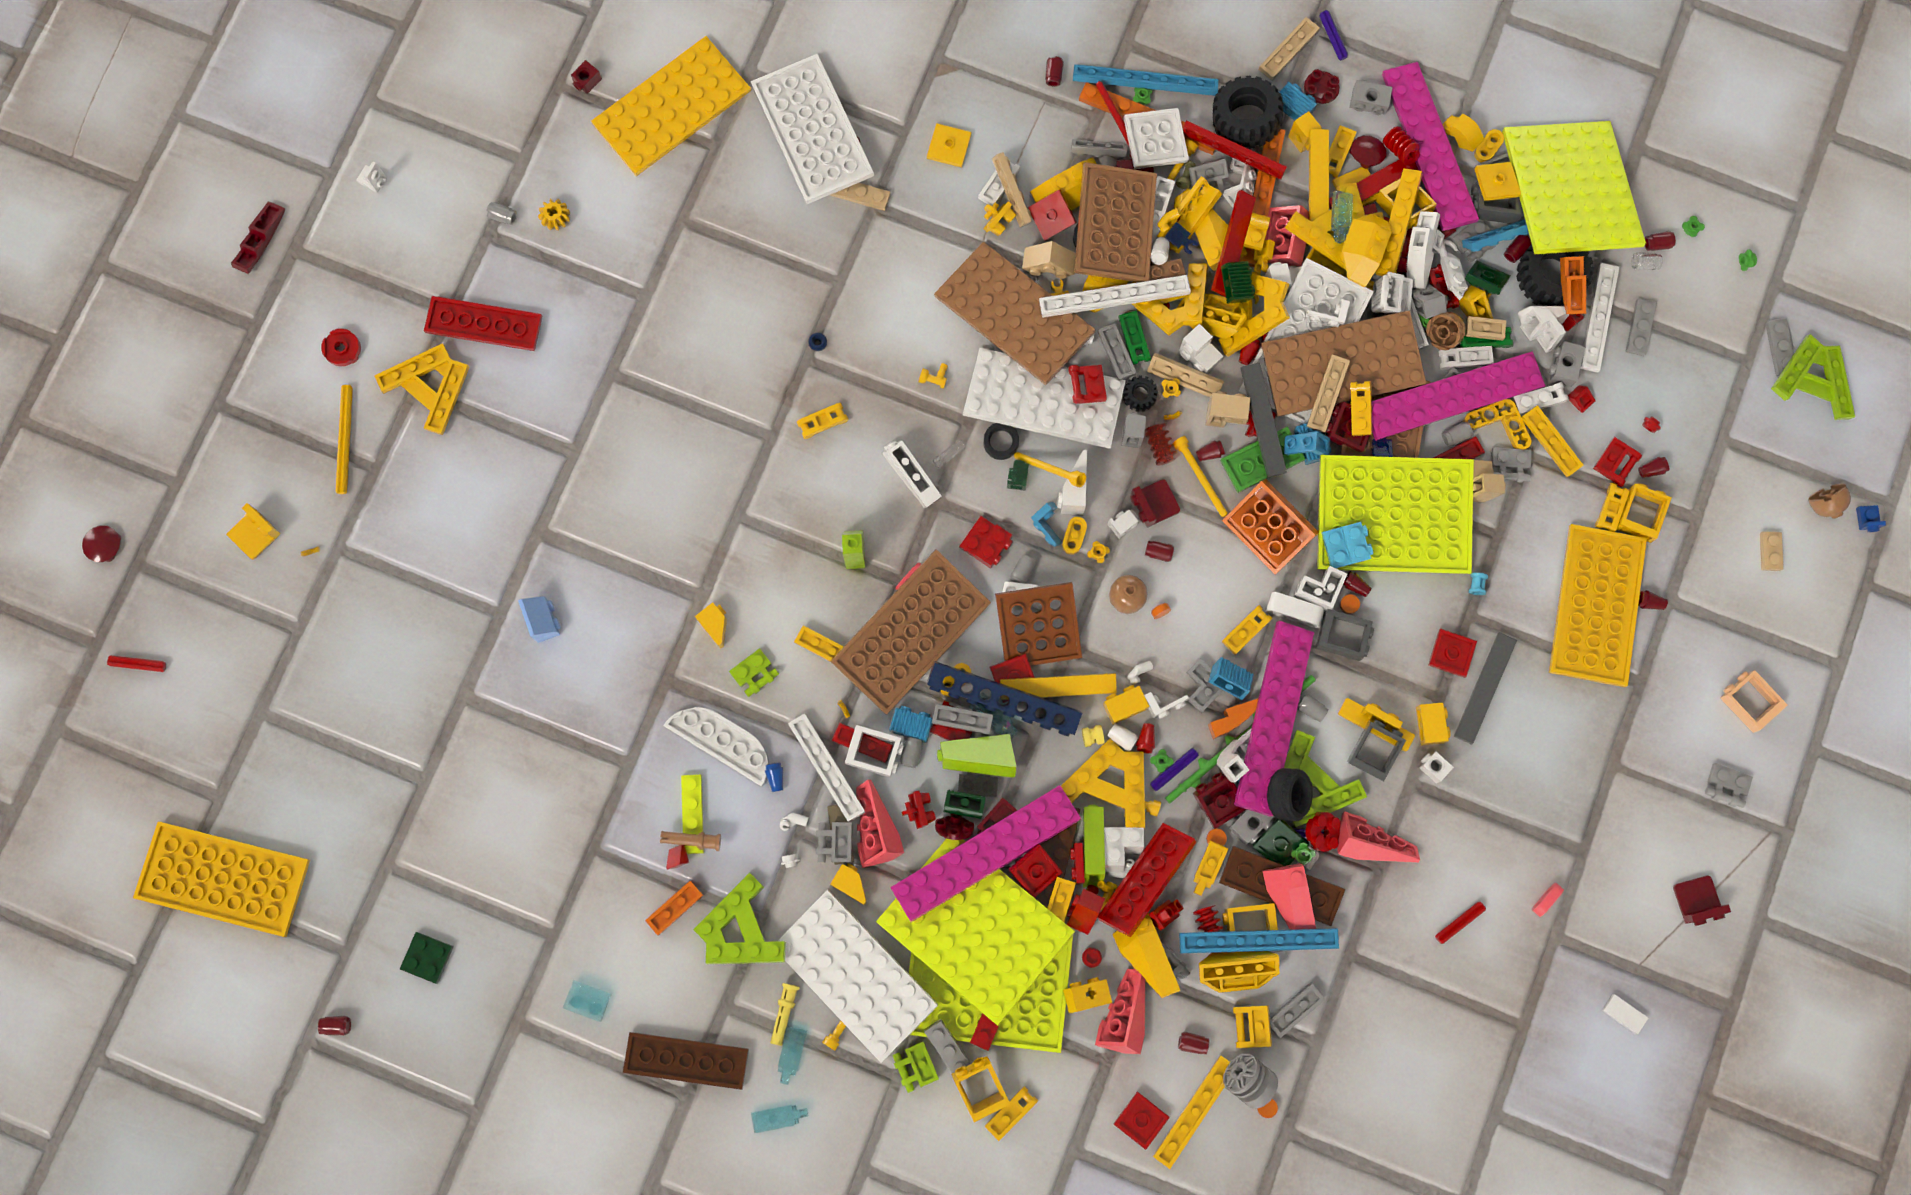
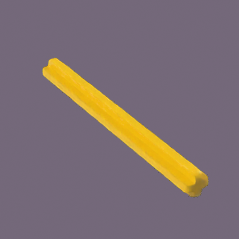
M351 385L341 386L335 490L337 494L347 493L353 392Z

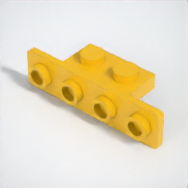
M1346 698L1338 712L1339 716L1365 729L1369 720L1374 722L1376 719L1386 725L1385 729L1389 731L1395 729L1403 733L1402 738L1406 742L1401 750L1405 752L1408 751L1415 738V734L1401 727L1403 722L1399 720L1398 716L1393 713H1385L1380 706L1374 703L1362 706ZM1374 728L1370 731V733L1395 746L1397 740Z

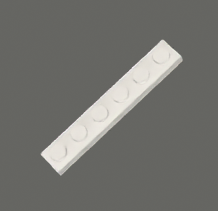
M1600 263L1598 267L1584 347L1586 348L1580 369L1597 373L1600 371L1619 272L1618 266Z
M805 713L789 722V727L847 821L851 822L864 814L865 810Z

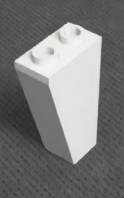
M894 440L884 446L885 451L882 452V455L923 508H927L942 497L902 440L898 442Z

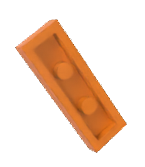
M689 881L645 921L659 936L704 895L692 881Z

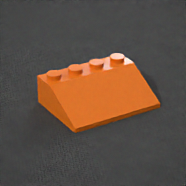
M1267 479L1262 480L1222 520L1275 575L1319 534L1318 530Z

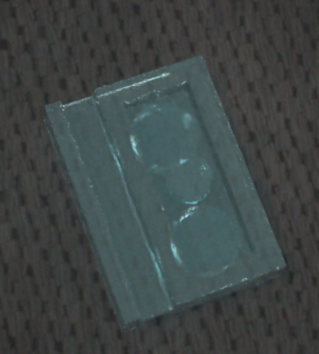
M573 980L563 1008L601 1022L612 994Z

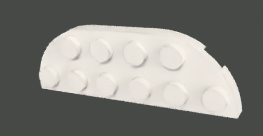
M701 707L681 710L671 716L663 725L763 787L767 778L765 765H768V758L758 739L720 714Z

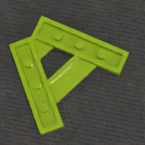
M1811 334L1806 336L1771 389L1784 401L1790 399L1794 391L1798 389L1831 402L1834 420L1855 418L1841 347L1824 346ZM1813 363L1823 366L1826 379L1808 373Z
M1299 730L1295 731L1287 752L1284 768L1300 769L1306 772L1312 785L1322 795L1312 799L1310 810L1302 820L1292 821L1295 828L1306 824L1309 819H1313L1316 812L1331 813L1367 798L1359 779L1340 787L1308 756L1315 737Z
M750 872L693 929L706 943V964L785 962L786 942H765L750 902L764 886ZM736 917L745 942L726 943L722 930Z

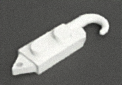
M1445 239L1439 253L1440 263L1448 290L1452 291L1460 300L1468 286L1460 259L1451 253H1447L1445 245L1451 246L1454 251H1458V248L1451 240Z

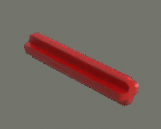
M112 655L108 656L107 665L113 667L164 672L166 669V663L157 660Z
M1477 902L1435 935L1438 942L1444 944L1486 911V907L1483 903Z

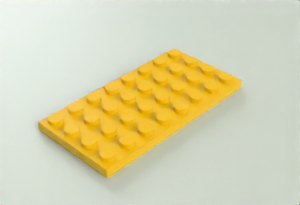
M705 36L592 119L591 122L637 177L751 91V87L709 38Z
M1574 524L1569 525L1549 673L1620 687L1628 686L1647 538Z
M158 821L133 898L287 937L310 860Z

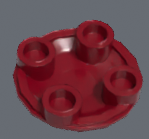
M1315 69L1306 78L1304 90L1306 95L1314 97L1316 103H1330L1339 94L1340 80L1335 75Z
M1363 135L1357 137L1349 149L1350 154L1365 169L1380 164L1386 157L1384 144L1372 136Z
M100 525L93 527L83 538V553L94 562H111L120 548L121 536L109 526Z
M951 813L950 816L939 818L935 821V830L946 839L962 840L973 834L974 823L963 818L962 815Z

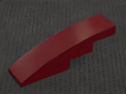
M269 201L266 203L248 227L250 232L241 242V250L231 262L233 268L247 274L251 272L271 241L283 217L285 208Z

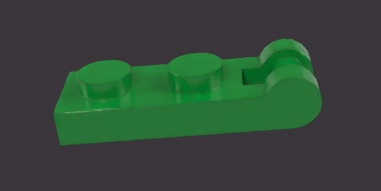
M1137 311L1119 315L1118 319L1133 365L1141 361H1151ZM1141 349L1142 354L1136 355L1135 350Z
M1506 327L1505 339L1503 341L1466 337L1465 330V336L1460 343L1461 348L1482 346L1511 348L1514 346L1513 340L1510 337L1512 329L1511 327Z

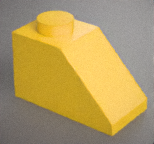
M1472 285L1468 286L1463 297L1459 300L1463 313L1467 318L1471 316L1493 319L1485 291Z
M712 602L698 613L695 618L721 649L724 647L727 619L724 615L726 612L720 604L716 606Z
M849 863L847 866L842 864L830 885L865 905L867 901L860 874L857 873L858 868Z

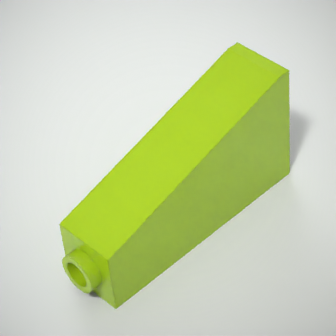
M863 530L844 531L842 534V548L846 569L865 568Z
M1010 734L940 742V750H937L938 762H942L943 769L1011 778L1016 776V762Z
M1088 805L1083 809V861L1085 878L1083 887L1094 885L1099 888L1097 883L1101 880L1104 881L1105 878L1104 807H1099L1098 805Z

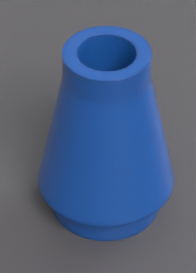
M781 763L765 765V774L772 792L783 790V767H781Z

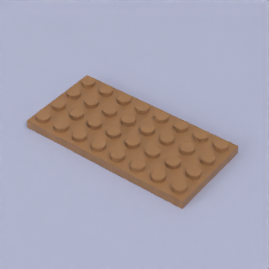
M985 242L934 293L935 298L1044 385L1051 381L1095 333V329L1075 313L1042 318L1039 298L1052 295Z
M1410 310L1261 343L1277 417L1312 410L1331 355L1350 360L1335 404L1351 401V382L1362 384L1364 381H1371L1372 396L1426 384ZM1358 391V397L1365 396V392Z
M935 549L830 662L887 715L933 666L934 661H937L991 602Z

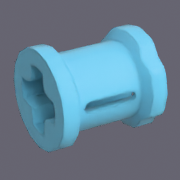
M1472 573L1470 575L1472 583L1469 593L1473 595H1486L1485 583L1488 575Z

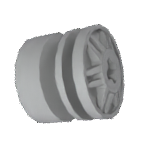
M1241 1054L1234 1058L1227 1066L1223 1075L1225 1088L1250 1108L1258 1109L1265 1106L1274 1097L1278 1088L1276 1074L1251 1054Z

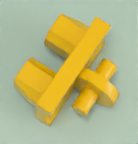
M1007 201L998 211L996 209L999 205L996 202L993 206L986 204L984 210L987 213L984 215V218L987 220L991 216L992 218L983 229L986 232L991 231L997 236L1001 235L1006 227L999 222L1000 219L1003 218L1010 223L1016 216L1015 212L1010 208L1012 204Z

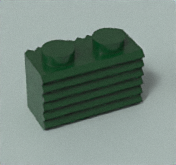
M1248 261L1230 262L1221 266L1227 304L1248 302L1254 298L1255 288L1251 283L1252 269L1248 265Z
M949 789L947 790L943 812L982 819L986 798L985 796L981 797V795L977 796V794L975 796L965 792L962 794V792L958 793V791L954 792V790L950 791Z

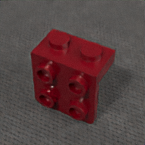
M1164 479L1142 489L1140 486L1132 489L1131 502L1134 506H1137L1140 520L1146 524L1147 528L1180 512V507L1167 481Z
M1711 876L1699 877L1673 886L1685 924L1694 923L1695 926L1707 923L1706 919L1713 918L1714 921L1726 918L1725 914L1731 912L1729 904L1721 905Z

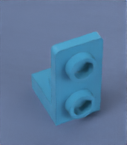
M1319 432L1286 436L1284 454L1313 452L1319 456L1329 455L1330 438Z
M1049 502L1038 510L1031 519L1034 521L1033 525L1036 529L1043 532L1045 540L1050 545L1056 547L1060 546L1063 542L1046 521L1055 514L1053 511L1058 507L1054 502Z

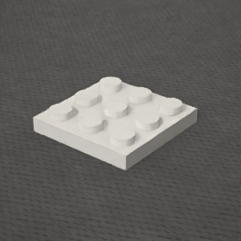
M1178 108L1126 114L1124 116L1134 169L1188 162L1189 157Z

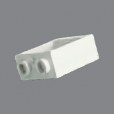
M856 725L845 764L891 778L892 773L896 774L898 762L895 761L897 755L902 754L904 744L901 743L902 739ZM863 733L895 743L887 769L855 760Z

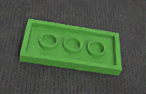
M1288 426L1277 431L1286 470L1305 461L1303 453L1284 454L1285 437L1292 435ZM1258 441L1220 460L1237 493L1260 483L1264 479L1270 478L1266 475Z

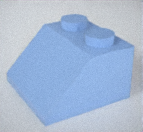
M544 596L518 600L529 634L535 641L540 643L560 635L558 629H561L558 618L553 616L552 612L555 609L551 600L548 601Z

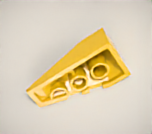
M1211 209L1195 233L1209 267L1216 271L1229 225ZM1245 247L1242 249L1240 258L1248 255Z
M1147 913L1131 938L1118 930L1112 934L1122 956L1146 979V982L1161 998L1180 991L1149 913Z

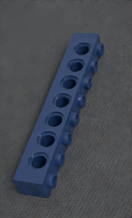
M934 661L927 680L930 690L939 693L941 690L949 692L948 696L959 699L960 696L967 698L966 702L977 705L979 702L984 704L988 710L996 711V709L1004 711V715L1012 718L1015 715L1022 717L1021 720L1026 723L1032 724L1034 721L1040 723L1041 728L1047 730L1055 728L1059 730V734L1068 737L1070 734L1075 735L1083 714L1080 710ZM946 676L954 678L952 685L946 686L943 683ZM966 682L972 684V689L969 692H964L961 689L962 685ZM983 689H989L991 691V694L988 698H982L980 696V692ZM1007 695L1009 697L1008 703L1000 704L998 702L999 697ZM1021 701L1027 703V708L1023 711L1017 709V704ZM1044 708L1046 710L1045 715L1037 717L1035 715L1036 710ZM1062 714L1064 716L1063 721L1055 723V715Z

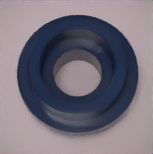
M814 333L810 336L808 342L812 350L822 351L826 348L827 338L824 334ZM820 340L821 344L816 345L815 341Z

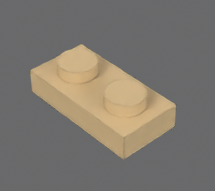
M1468 316L1466 337L1501 341L1505 339L1506 320Z
M1761 532V570H1783L1782 532Z

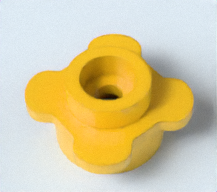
M1174 378L1169 381L1164 379L1161 384L1164 389L1162 395L1165 398L1173 395L1176 397L1180 396L1179 379Z
M1095 541L1092 544V549L1087 552V556L1094 558L1098 563H1103L1106 554H1109L1110 549Z

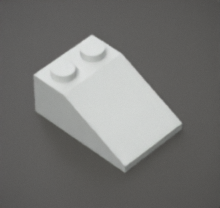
M1087 450L1082 451L1071 472L1080 471L1086 474ZM1069 479L1066 480L1062 492L1058 493L1057 509H1061L1060 514H1084L1086 507V482L1079 488L1073 486Z

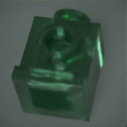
M1021 460L1014 461L1013 468H1009L1008 479L1012 480L1007 481V489L1026 490L1029 464H1025Z

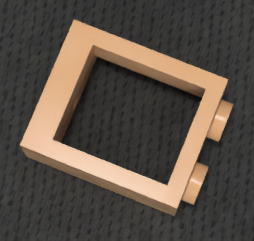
M1755 670L1749 673L1747 671L1743 672L1737 677L1739 681L1735 685L1730 684L1723 690L1725 694L1720 697L1752 733L1760 731L1788 706ZM1748 681L1771 705L1755 720L1733 697Z

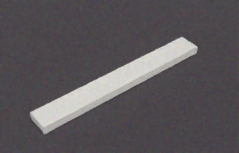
M1187 275L1043 297L1039 298L1042 318L1189 295L1191 290Z

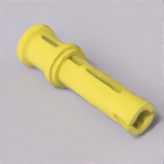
M782 983L783 991L781 999H778V1005L780 1006L770 1041L771 1044L779 1046L783 1045L791 1008L795 1007L796 992L800 989L799 986Z

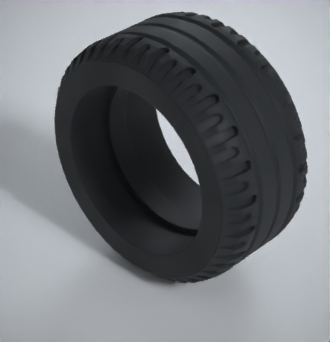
M1281 768L1273 774L1268 785L1267 802L1269 809L1277 819L1288 821L1302 820L1309 812L1312 804L1313 789L1311 780L1303 770Z

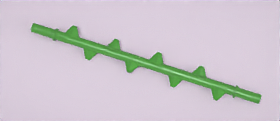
M1312 675L1303 681L1300 695L1316 681ZM1252 725L1249 726L1244 732H1242L1236 738L1227 735L1225 737L1226 747L1233 740H1238L1242 735H1244L1249 729L1252 728ZM1225 748L1210 760L1199 758V769L1166 796V801L1170 804L1183 792H1187L1190 786L1196 788V786L1201 784L1200 778L1217 765V759Z

